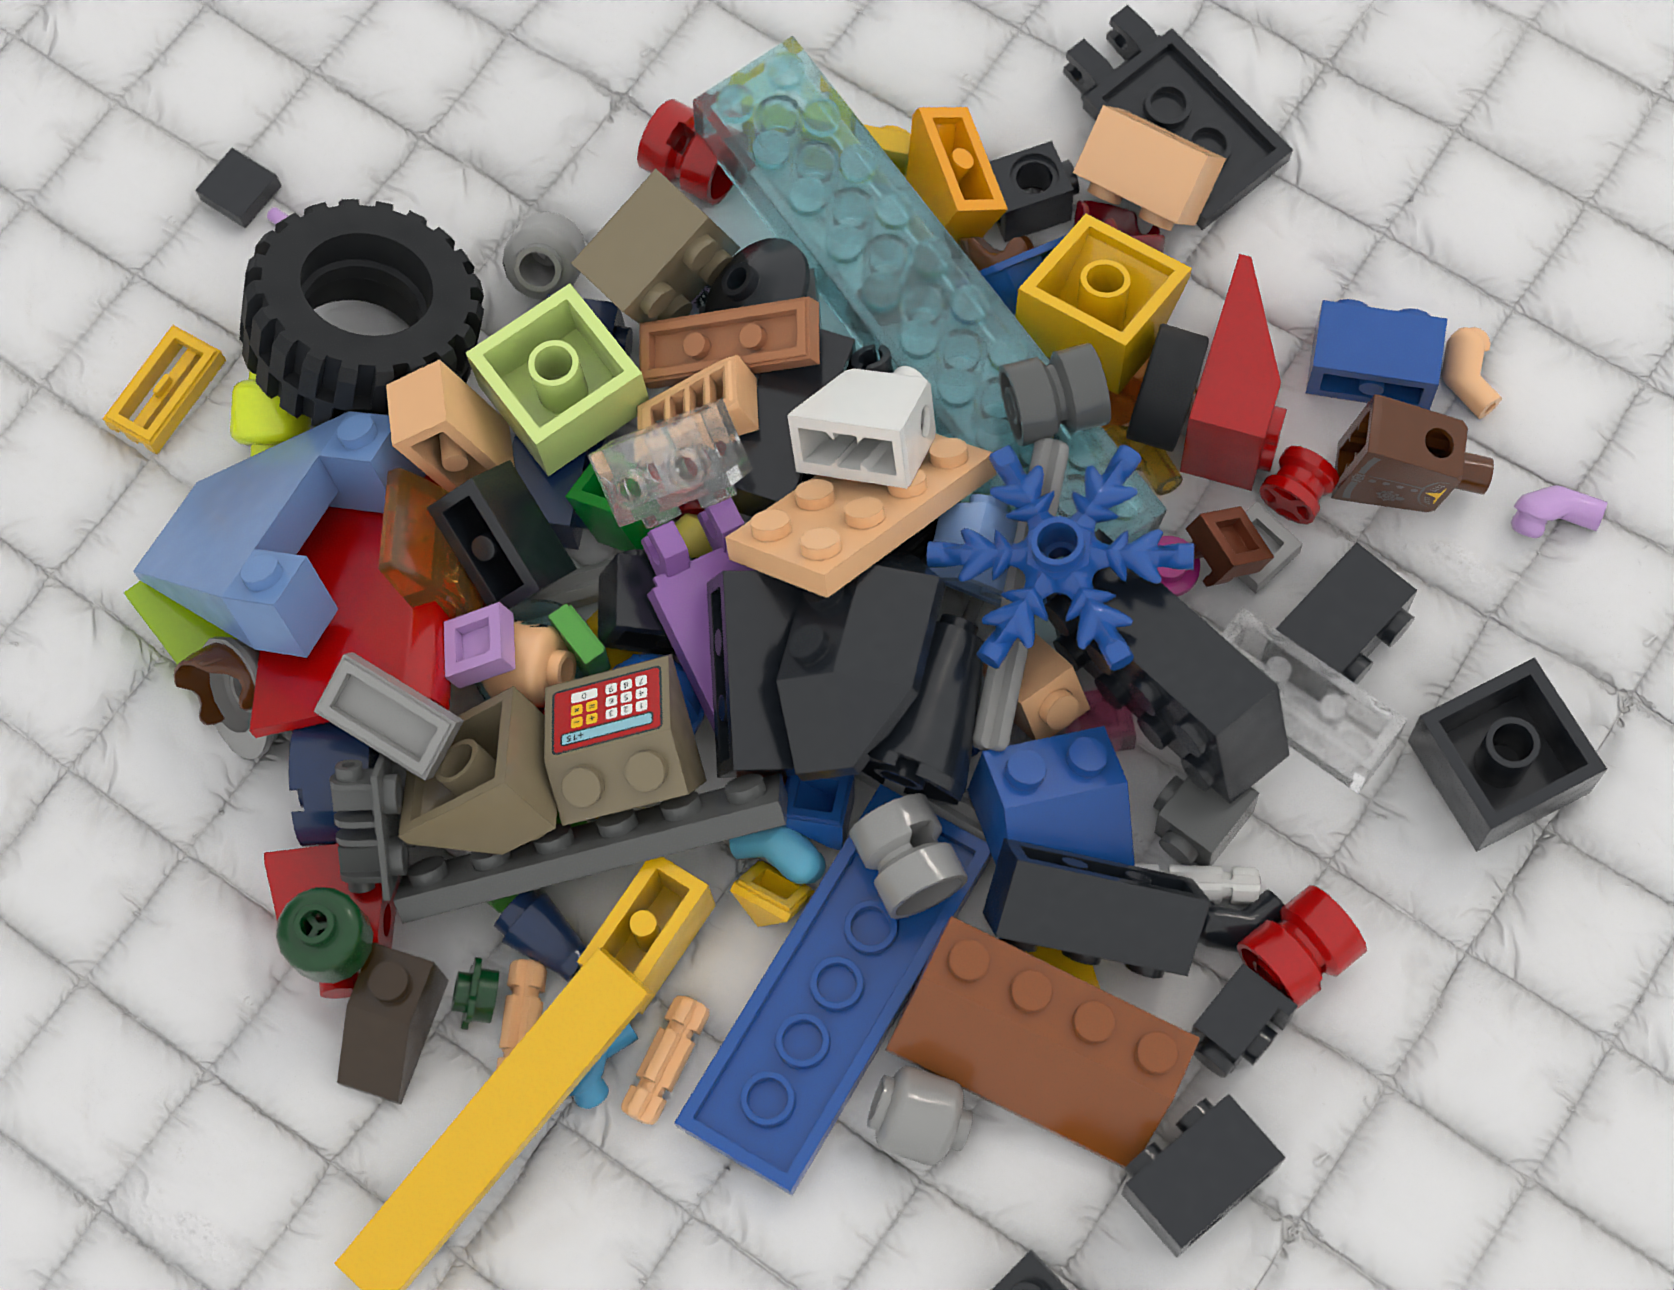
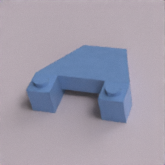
M348 411L198 481L133 572L140 581L255 650L307 658L338 611V607L308 557L296 554L329 506L400 515L426 474L392 446L389 415Z

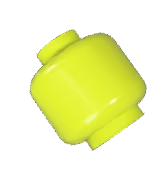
M249 371V380L240 381L233 387L230 420L231 437L239 444L251 446L250 457L310 430L312 420L303 414L297 419L279 407L280 397L277 395L272 399L269 398L255 382L256 374H253L251 371Z

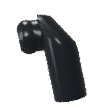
M1270 890L1264 891L1258 900L1251 902L1243 910L1215 905L1211 901L1198 942L1207 947L1238 952V943L1266 920L1276 923L1281 922L1280 909L1284 906V903Z

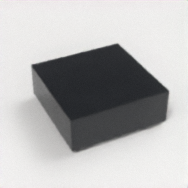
M231 148L195 191L202 202L246 228L282 185L276 174L236 149Z

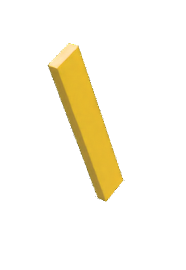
M597 948L334 1264L361 1290H406L654 993L603 948Z

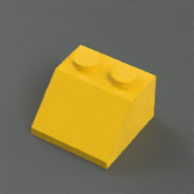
M1085 214L1018 288L1013 339L1048 358H1051L1054 351L1091 343L1100 359L1108 390L1118 395L1150 357L1160 325L1167 324L1191 276L1192 268Z

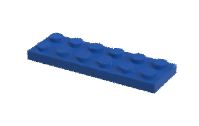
M880 784L859 820L876 808L904 796ZM938 815L936 816L942 826V833L937 840L938 842L952 845L967 874L968 881L951 897L923 912L905 918H890L874 886V880L879 872L878 870L865 868L849 835L674 1122L680 1130L793 1196L911 996L942 929L951 916L957 918L992 858L987 842Z

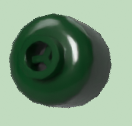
M315 887L299 893L285 905L278 918L276 939L280 953L302 976L318 983H336L352 977L364 966L372 951L373 931L369 918L349 895L335 888Z

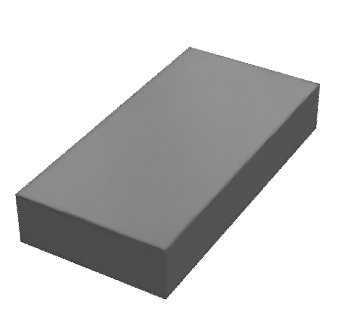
M354 652L343 655L313 711L423 780L434 777L464 722L463 719Z

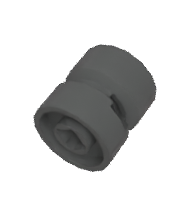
M1091 343L1052 352L1049 365H1045L1038 357L1000 365L999 384L1002 401L1010 429L1019 446L1034 444L1042 438L1054 437V434L1059 431L1060 424H1064L1071 432L1076 433L1110 423L1111 403L1106 377L1100 359Z

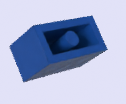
M1343 299L1336 302L1323 300L1315 327L1305 394L1368 403L1373 395L1377 394L1430 410L1440 381L1447 318L1430 316L1427 312L1414 308L1394 311L1369 307L1367 304L1354 299Z

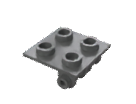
M381 753L378 756L374 769H363L362 762L359 760L340 761L335 764L336 773L329 778L334 812L337 811L334 814V824L342 828L336 832V842L339 844L340 878L343 882L348 883V889L353 893L369 892L375 888V883H382L383 901H390L398 877L405 876L408 873V848H415L417 846L406 844L398 837L407 769Z

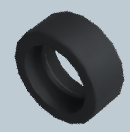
M1167 324L1160 325L1127 428V439L1169 452L1174 451L1209 344L1207 336Z

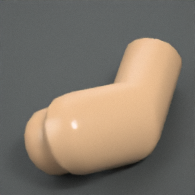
M1464 327L1456 330L1446 342L1442 379L1475 416L1481 419L1498 406L1502 397L1480 375L1484 351L1490 350L1489 336L1480 328Z

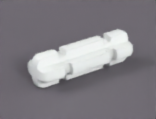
M1135 864L1136 867L1192 878L1214 904H1220L1222 899H1230V905H1249L1260 897L1259 870L1254 867H1232L1230 872H1223L1222 866L1169 864L1167 870H1159V864Z

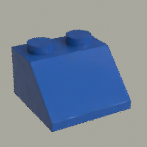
M1105 726L1009 745L1003 751H982L967 792L995 865L997 864L1003 840L1006 838L1135 866L1128 781Z

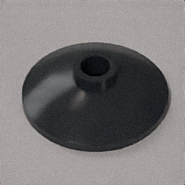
M767 238L748 245L733 256V259L712 284L706 300L705 313L806 297L810 283V269L806 256L792 242L781 238Z

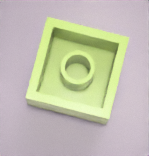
M571 283L466 352L479 387L548 476L637 417V406L649 400L642 372Z

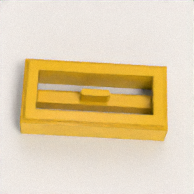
M172 325L102 418L108 428L117 433L121 431L129 440L137 444L139 442L144 444L147 450L157 455L226 362L223 353L219 349ZM183 346L186 347L187 350L170 373L164 374L154 387L153 396L135 420H129Z

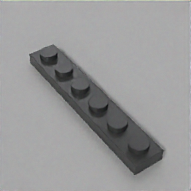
M781 773L762 777L760 774H746L731 780L724 788L701 794L693 791L688 795L664 800L659 805L636 811L632 808L600 816L596 821L571 827L569 824L562 826V823L556 824V829L546 833L540 839L529 841L503 855L471 851L470 854L447 860L442 856L424 858L408 868L407 875L402 876L393 901L403 924L786 825L788 794Z

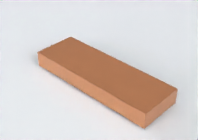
M810 296L639 323V370L642 372L645 386L649 389L674 386L710 365L738 355L753 374L820 364L819 302Z

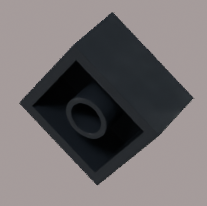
M1535 657L1420 715L1408 739L1411 748L1476 852L1589 794L1607 771L1606 766Z

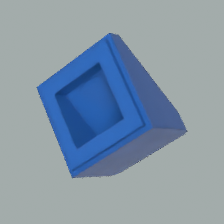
M797 775L787 776L785 784L788 794L786 825L783 826L829 848L840 850L846 841L854 805V775L802 781Z

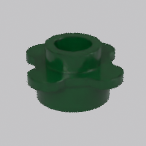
M480 957L474 958V963L471 965L469 973L458 971L455 980L451 1011L462 1012L461 1029L468 1030L469 1023H472V1021L491 1023L499 984V970L481 968L482 958Z

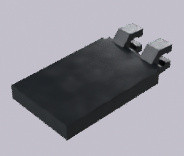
M1126 5L1110 18L1109 25L1113 29L1106 36V40L1126 61L1116 69H1113L1108 60L1083 39L1066 52L1065 58L1069 63L1064 66L1063 73L1082 93L1081 99L1084 101L1082 108L1095 121L1103 105L1124 109L1226 158L1196 223L1203 231L1290 160L1293 149L1173 28L1161 36L1159 34L1157 36L1153 28L1129 5Z

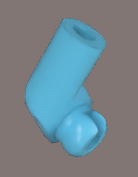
M785 826L729 839V846L733 857L736 859L765 858L786 879L795 884L815 883L821 879L825 872L826 864L822 853L817 850L806 836Z

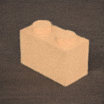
M1103 105L1073 173L1091 182L1087 191L1092 195L1115 205H1120L1122 199L1125 198L1142 207L1138 215L1141 219L1171 231L1174 224L1196 225L1226 158L1124 109Z
M440 359L386 385L392 446L448 493L470 478L509 460L514 465L510 426Z

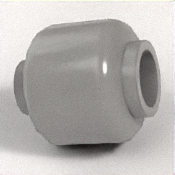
M542 212L528 216L519 222L504 247L502 263L507 279L516 290L525 296L539 300H545L547 294H554L569 283L573 286L581 272L571 262L586 247L583 234L574 222L561 214Z
M905 1066L900 1068L893 1078L886 1075L882 1077L870 1107L867 1127L876 1130V1142L883 1150L928 1166H934L941 1162L950 1148L957 1151L963 1149L971 1129L973 1112L963 1109L964 1094L960 1084L912 1066Z

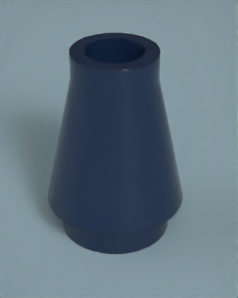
M534 890L519 893L496 920L494 927L504 935L502 943L532 960L539 961L545 967L558 973L567 982L581 969L577 960L587 946L546 892L540 896Z

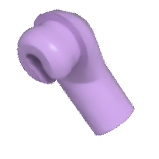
M1549 486L1524 494L1517 500L1514 505L1517 512L1511 520V526L1514 531L1531 538L1541 537L1547 522L1556 519H1562L1597 531L1608 502L1563 486Z

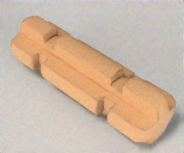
M518 959L513 960L509 966L507 986L512 990V994L505 997L499 1048L504 1052V1057L498 1058L496 1069L542 1015L543 1002L539 998V994L545 992L547 969L539 961Z
M677 996L673 999L664 1017L669 1023L666 1029L659 1027L636 1073L640 1081L637 1087L632 1084L630 1085L621 1103V1110L629 1117L641 1123L653 1125L658 1121L667 1103L662 1097L665 1091L672 1093L695 1046L691 1038L694 1033L701 1034L709 1018V1009L697 1000L687 996Z

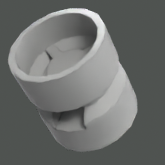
M920 793L892 800L876 808L857 821L849 831L850 838L865 868L878 870L879 873L874 880V886L890 918L894 919L912 916L941 903L960 890L968 881L967 874L952 845L938 842L937 839L942 833V826L926 795Z

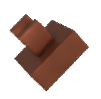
M1242 506L1201 513L1185 528L1193 540L1191 543H1194V559L1204 557L1212 570L1202 580L1206 587L1227 583L1234 577L1260 572L1274 558Z

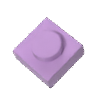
M500 602L444 622L445 678L461 689L516 669L514 617L509 609Z

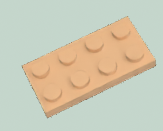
M935 433V439L907 489L816 475L810 480L799 484L794 491L766 510L755 514L750 521L726 536L729 560L828 598L996 476V470L989 460V455L993 452L966 444L965 441L958 438H948Z

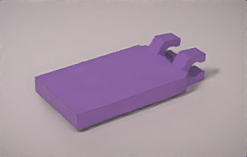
M730 495L707 505L704 508L705 511L697 515L711 545L712 552L690 561L688 548L674 521L650 530L647 533L648 536L641 540L656 574V577L653 578L656 587L647 596L714 733L707 582L722 571H757L729 560L725 537L745 524Z

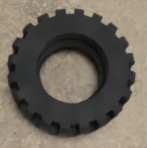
M342 199L339 201L338 206L328 207L326 202L311 205L304 209V216L299 217L296 213H293L275 225V232L271 230L264 234L255 246L254 256L249 259L245 273L239 340L243 343L242 356L246 367L253 374H256L255 382L271 399L278 395L280 397L279 407L297 419L301 414L311 418V425L316 427L348 411L389 415L386 385L439 359L467 384L472 368L466 352L478 343L484 314L482 307L484 294L481 281L473 274L474 265L462 249L454 251L455 241L440 227L432 230L426 226L427 220L425 217L410 210L405 215L393 211V204L376 201L375 206L359 205V199ZM335 301H363L381 306L393 312L409 328L388 335H361L345 331L330 324L313 309Z

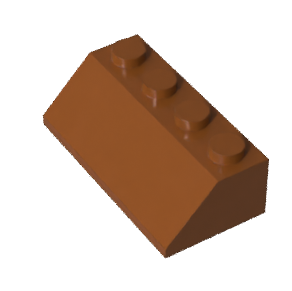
M951 916L933 947L885 1051L932 1074L955 1081L960 1084L962 1089L1125 1169L1145 1149L1170 1107L1200 1038Z

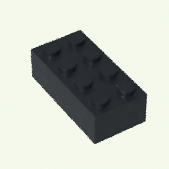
M1098 529L1095 532V536L1100 542L1108 545L1113 542L1102 530ZM1110 567L1098 570L1093 576V589L1107 591L1116 595L1115 598L1103 604L1125 613L1133 620L1130 626L1117 627L1118 632L1134 655L1132 662L1119 670L1110 669L1095 639L1085 649L1078 647L1077 630L1080 615L1066 622V614L1072 599L1065 594L1058 595L1056 593L1046 597L1047 603L1044 605L1048 619L1054 626L1057 638L1053 641L1056 651L1073 665L1075 671L1083 667L1095 678L1094 682L1098 691L1113 708L1120 710L1125 706L1136 716L1142 733L1156 748L1163 750L1168 746L1181 758V765L1186 774L1202 790L1207 791L1212 787L1231 804L1290 755L1279 686L1161 582L1157 584L1149 582L1128 568L1126 582L1121 580Z

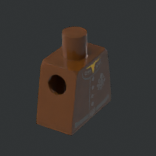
M1374 394L1338 442L1335 469L1340 479L1331 494V498L1420 512L1435 511L1454 489L1484 495L1492 480L1494 461L1490 457L1465 452L1468 427L1463 420Z

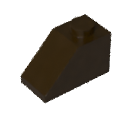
M372 942V951L360 970L346 1007L337 1078L339 1085L400 1105L402 1104L449 982L433 961Z

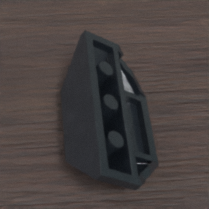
M910 550L887 554L828 598L802 588L776 680L795 773L802 781L860 774L871 759L868 753L890 734L919 695L946 584Z

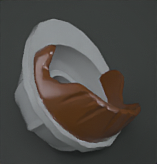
M215 636L208 639L201 649L192 653L175 666L173 674L176 687L191 690L197 695L200 703V721L204 725H215L219 734L233 752L244 759H257L269 751L274 735L255 738L249 731L260 650H255L240 640L231 637Z

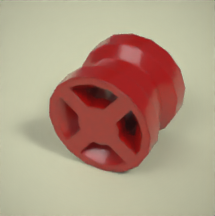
M1289 446L1279 458V471L1277 474L1266 477L1260 486L1259 493L1263 501L1277 514L1299 524H1309L1314 521L1320 511L1319 500L1321 497L1331 494L1340 478L1336 469L1321 455L1301 446Z

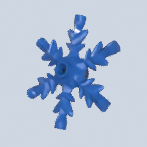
M1010 445L991 453L989 460L1005 483V486L991 488L990 494L996 499L1017 508L1006 514L1005 517L1014 521L1026 522L1028 524L1026 538L1019 543L1010 544L1001 532L995 529L994 543H992L976 531L964 528L961 530V535L965 544L944 541H929L927 544V566L929 568L963 566L958 575L960 582L971 580L992 568V581L999 578L1010 566L1020 569L1025 575L1026 582L1024 588L1008 590L1000 594L1012 603L989 612L981 619L983 624L997 627L984 641L976 655L988 666L998 669L1017 638L1026 648H1031L1035 640L1034 615L1048 622V614L1043 600L1050 594L1056 593L1058 595L1065 594L1072 599L1066 614V622L1080 615L1077 630L1078 647L1085 649L1095 639L1111 670H1119L1127 666L1134 659V655L1118 632L1117 627L1130 626L1133 620L1125 613L1103 604L1115 598L1116 595L1107 591L1093 589L1092 579L1094 574L1102 568L1110 567L1121 580L1126 582L1128 568L1145 580L1157 584L1161 582V576L1157 567L1194 570V543L1158 545L1163 535V531L1160 529L1150 531L1129 544L1128 530L1120 534L1110 545L1100 542L1095 536L1094 529L1096 523L1112 521L1120 517L1108 510L1109 508L1130 500L1137 495L1138 491L1136 488L1122 485L1142 461V457L1133 448L1127 445H1120L1102 475L1093 465L1088 466L1085 471L1084 481L1085 497L1072 491V499L1077 512L1067 518L1062 516L1054 517L1048 512L1055 496V491L1041 497L1044 478L1042 466L1037 465L1026 474L1019 458Z

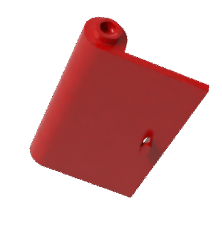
M428 475L425 476L400 515L329 506L296 554L308 557L337 605L338 611L307 658L259 651L249 729L255 738L329 722L313 711L344 654L354 652L449 711L451 682L445 678L444 622L456 618L460 562L427 510L428 506L448 494L446 490Z

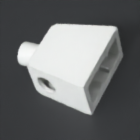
M909 366L898 367L893 373L855 368L846 370L787 415L796 472L906 489L910 486L935 439L936 432L931 384L919 371Z

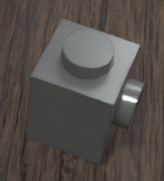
M1174 776L1162 790L1153 806L1159 811L1154 833L1161 838L1159 841L1161 848L1170 857L1183 865L1191 866L1194 862L1201 866H1212L1253 814L1259 792L1250 787L1229 804L1212 787L1204 791L1189 776L1185 781L1178 776Z

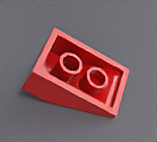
M1239 254L1189 416L1179 472L1252 491L1258 469L1266 472L1271 471L1287 409L1275 406L1281 380L1252 257Z

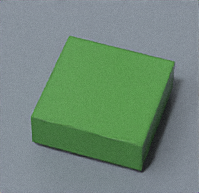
M566 603L548 616L551 626L555 627L568 650L575 655L576 665L584 676L610 670L611 665L606 648L572 605L568 606Z

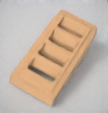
M738 355L720 360L638 405V459L648 464L759 430L757 378ZM703 407V411L697 413V408ZM683 413L684 421L677 424L676 415ZM664 419V432L656 436V421Z

